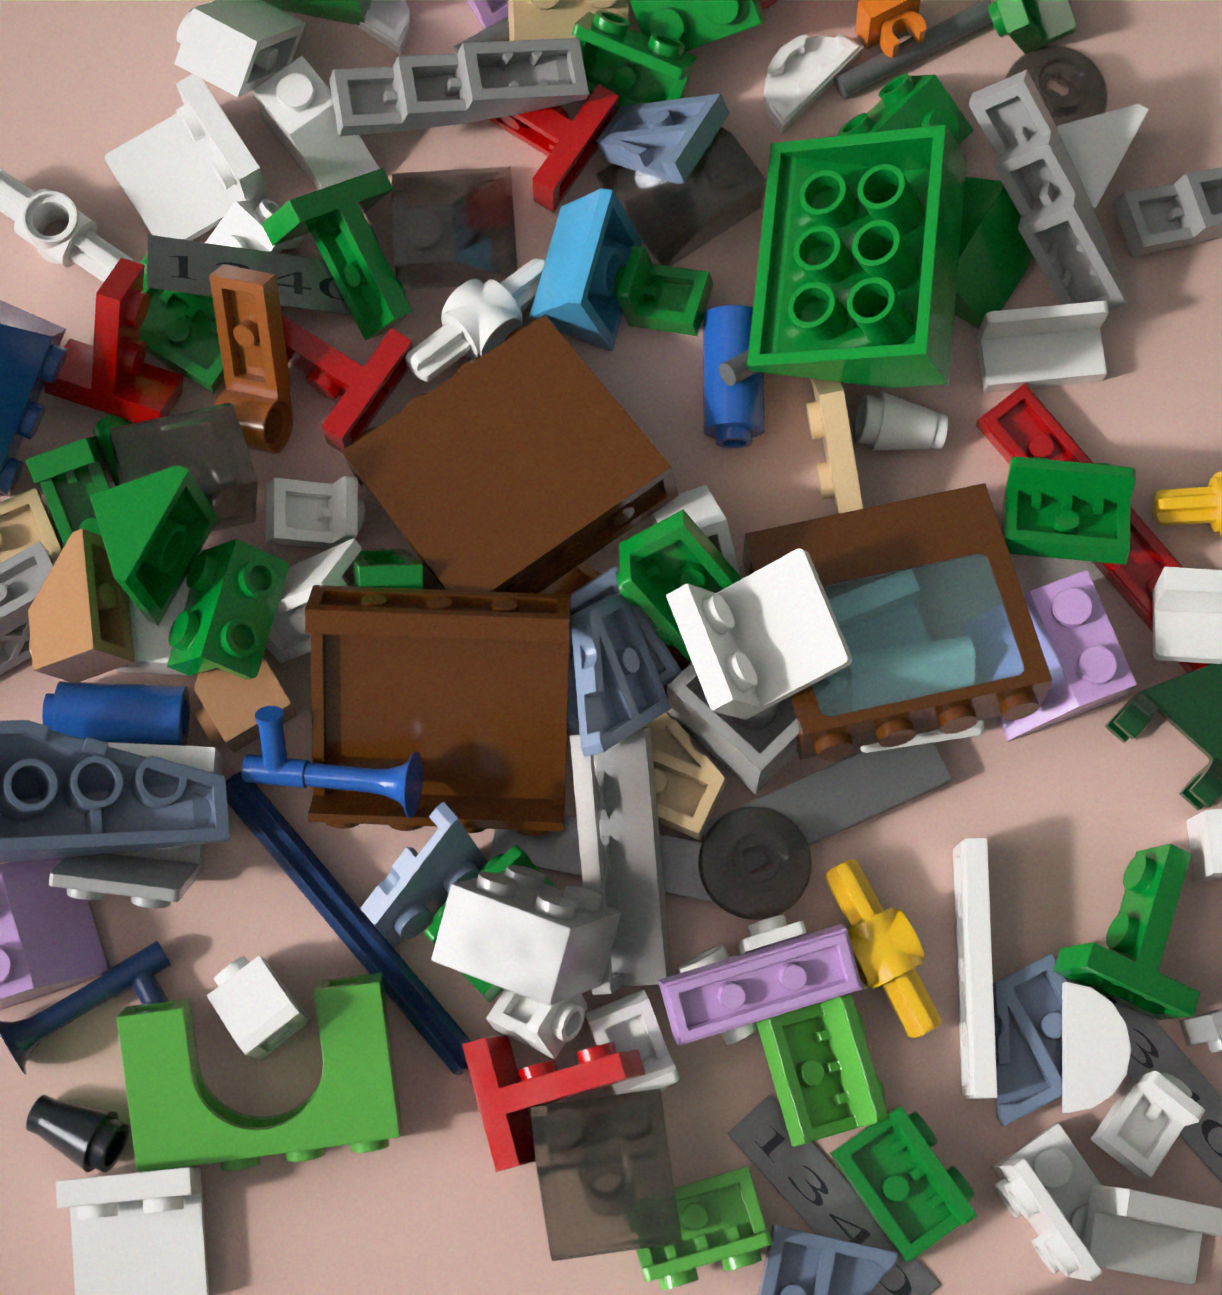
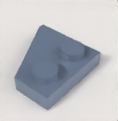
M721 93L620 106L596 140V143L606 162L675 184L685 183L706 149L712 144L715 135L730 113Z
M621 592L606 596L571 616L580 744L584 757L607 751L672 709L632 606L624 599Z
M444 802L437 806L429 816L438 829L421 852L418 854L414 848L406 847L392 865L387 878L377 885L360 908L393 948L404 939H411L426 929L431 922L432 916L447 902L451 884L477 878L487 863V860L458 817Z
M1052 953L993 983L997 1074L996 1111L997 1119L1001 1126H1006L1062 1096V983L1067 981L1064 976L1053 972L1056 960Z
M772 1224L770 1236L773 1245L767 1247L758 1295H868L885 1272H889L894 1266L898 1253Z

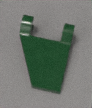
M1210 664L1136 693L1105 725L1122 743H1125L1129 738L1134 739L1146 727L1154 714L1158 712L1209 758V763L1179 793L1197 811L1201 810L1204 805L1207 808L1210 807L1222 795V664Z

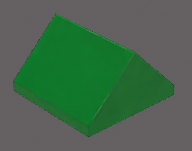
M965 177L954 315L979 329L986 313L1000 311L1004 308L1033 261L1034 256L1018 230L1021 215L1003 183L999 180Z
M179 465L90 495L114 578L145 618L156 625H159L186 578L192 562L200 553L219 519L189 469Z

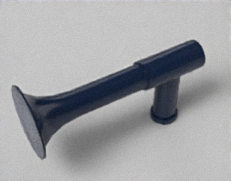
M155 941L101 973V977L47 1009L26 1019L13 1022L0 1021V1036L22 1072L26 1074L25 1064L30 1053L40 1042L109 999L117 998L133 988L142 1004L169 1001L154 975L171 966V963L158 941Z

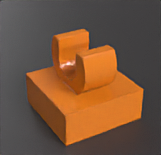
M859 0L855 33L866 50L880 43L882 51L888 57L894 58L898 56L900 43L895 35L902 31L910 33L918 45L924 43L926 23L919 14L921 0Z

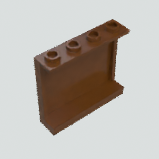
M545 314L531 324L523 325L513 330L503 343L481 358L472 359L464 363L454 376L429 393L415 396L407 403L404 410L380 426L365 430L355 439L352 445L342 451L360 486L363 484L366 486L444 590L539 593L679 496L672 466Z
M313 585L305 607V634H311L312 763L388 769L403 765L409 761L413 752H419L423 762V786L420 803L413 818L406 816L404 807L399 802L384 795L313 787V797L308 811V822H325L331 827L340 829L356 827L359 824L389 825L391 828L400 831H413L423 826L437 827L429 816L437 806L444 802L458 817L468 833H478L485 829H509L528 836L543 835L549 831L563 832L566 793L571 595Z

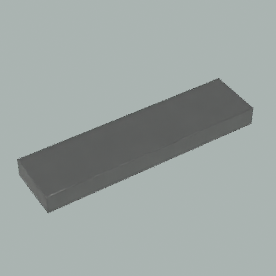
M935 743L869 753L860 752L709 820L702 839L704 843H707L726 883L946 785L952 778Z

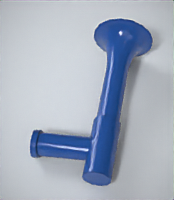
M265 706L255 712V721L259 727L262 755L247 754L242 764V779L244 782L298 788L310 786L384 795L399 802L404 807L408 818L414 817L420 803L423 786V762L419 752H413L409 761L403 765L388 769L311 763L309 760L287 758L283 728V709L278 706Z

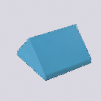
M601 188L561 206L529 318L537 320L545 314L557 330L592 346L613 351L623 316V310L619 301H616L614 298L615 275L621 265L627 264L632 246L642 247L643 244L641 237L613 190Z

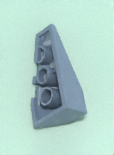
M29 720L0 721V863L227 842L230 840L225 776L156 756L144 757L109 747L108 743L89 737L84 740L49 730V726Z

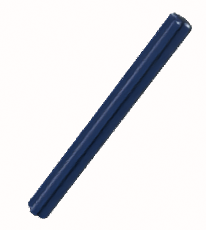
M242 771L226 780L227 803L365 969L370 974L382 972L385 993L450 1071L456 1075L466 1072L468 1065L462 1044L471 1042L469 1037L384 938L257 784L244 782Z

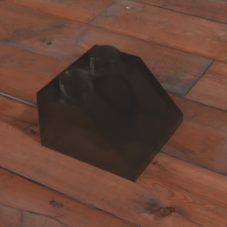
M661 1088L531 1107L536 1168L552 1261L683 1243L669 1133Z

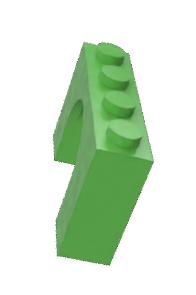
M382 972L318 981L314 989L323 1058L322 1077L314 1092L303 1103L288 1112L274 1116H251L237 1112L223 1104L211 1092L200 1070L190 998L126 1006L117 1016V1025L137 1173L195 1167V1165L221 1162V1169L225 1171L242 1170L259 1165L261 1156L285 1153L287 1161H308L324 1156V1148L350 1144L351 1152L366 1153L385 1149L390 1145L389 1139L400 1138L402 1120Z

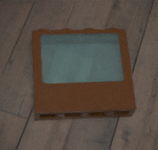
M986 483L745 533L743 566L746 576L798 548L810 554L853 658L849 666L790 696L799 725L796 747L799 760L815 756L822 761L835 760L850 754L856 747L879 743L882 747L899 746L911 741L916 734L941 729V732L946 734L958 733L973 727L979 720L1002 716L1005 720H1017L1035 713L1039 707H1043L1052 683V677Z

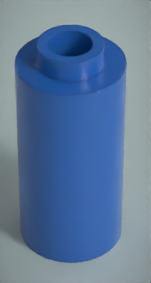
M724 305L708 309L703 314L704 434L716 438V445L724 448L748 447L752 445L753 438L765 432L764 373L757 372L733 386L727 385L719 373L721 363L749 349L753 307Z
M59 681L55 693H46L42 720L43 725L49 726V730L84 740L89 737L110 743L186 746L189 732L190 698L187 686Z

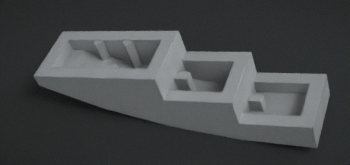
M579 38L462 43L460 49L455 54L398 56L392 67L333 69L329 78L338 136L401 132L464 124L581 101L589 96Z
M1022 71L972 93L969 107L996 153L993 168L1021 215L1018 230L1060 304L1107 301L1108 311L1127 304L1128 296L1085 187L1028 71Z
M1222 167L1185 173L1174 184L1128 191L1120 195L1113 202V206L1131 256L1174 249L1222 237Z

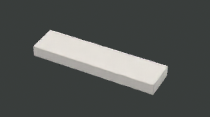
M965 838L953 849L962 1097H965V1100H988L997 1098L987 838Z

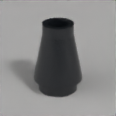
M42 1095L36 1100L26 1121L27 1131L40 1136L85 1172L97 1169L106 1173L112 1169L125 1148L129 1134L128 1125L118 1120V1114L115 1111L60 1101L47 1095Z

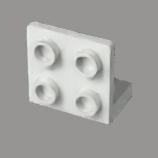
M194 74L176 83L184 104L176 109V114L105 155L108 167L150 233L156 236L191 241L218 226L235 201L262 200L268 196L260 167L203 79Z
M798 548L717 593L687 583L666 595L710 709L713 712L746 720L849 666L853 661L810 554L803 549Z
M1054 1123L992 1166L1000 1178V1181L994 1185V1189L1010 1213L1015 1218L1023 1214L1039 1236L1031 1240L1032 1245L1052 1273L1055 1274L1061 1270L1067 1277L1093 1281L1102 1274V1271L1083 1245L1091 1187L1092 1184H1101L1061 1125Z
M201 1167L56 1181L57 1208L70 1207L75 1295H209Z

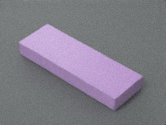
M842 924L658 980L674 1041L678 1046L862 989L848 931Z

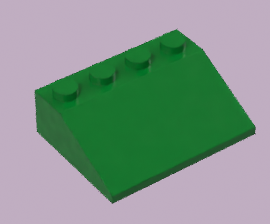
M946 125L771 143L747 367L751 371L883 388L949 384L967 159Z

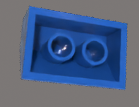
M0 300V495L2 493L9 496L23 468V462L15 459L23 437L29 440L34 437L45 412V406L37 403L46 381L52 384L56 381L65 363L68 349L60 346L66 331L65 328Z

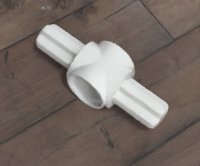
M0 168V211L15 221V233L34 245L38 253L45 260L54 264H61L64 267L78 264L102 282L106 280L120 258L134 261L96 234V222L78 211L68 196L61 192L49 191L46 188L34 192ZM56 220L69 221L68 226L62 233L55 236L43 235L44 229L51 222Z
M535 258L530 260L501 283L492 279L485 283L479 279H471L459 286L443 306L441 313L443 326L406 354L405 361L412 374L419 381H431L464 355L470 359H476L478 356H484L503 343L513 330L522 326L523 317L521 312L534 302L545 259L539 260Z

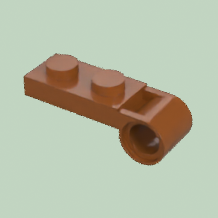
M221 265L209 277L226 389L218 396L212 410V433L214 438L220 443L277 454L287 445L293 428V411L289 389L291 383L276 274Z

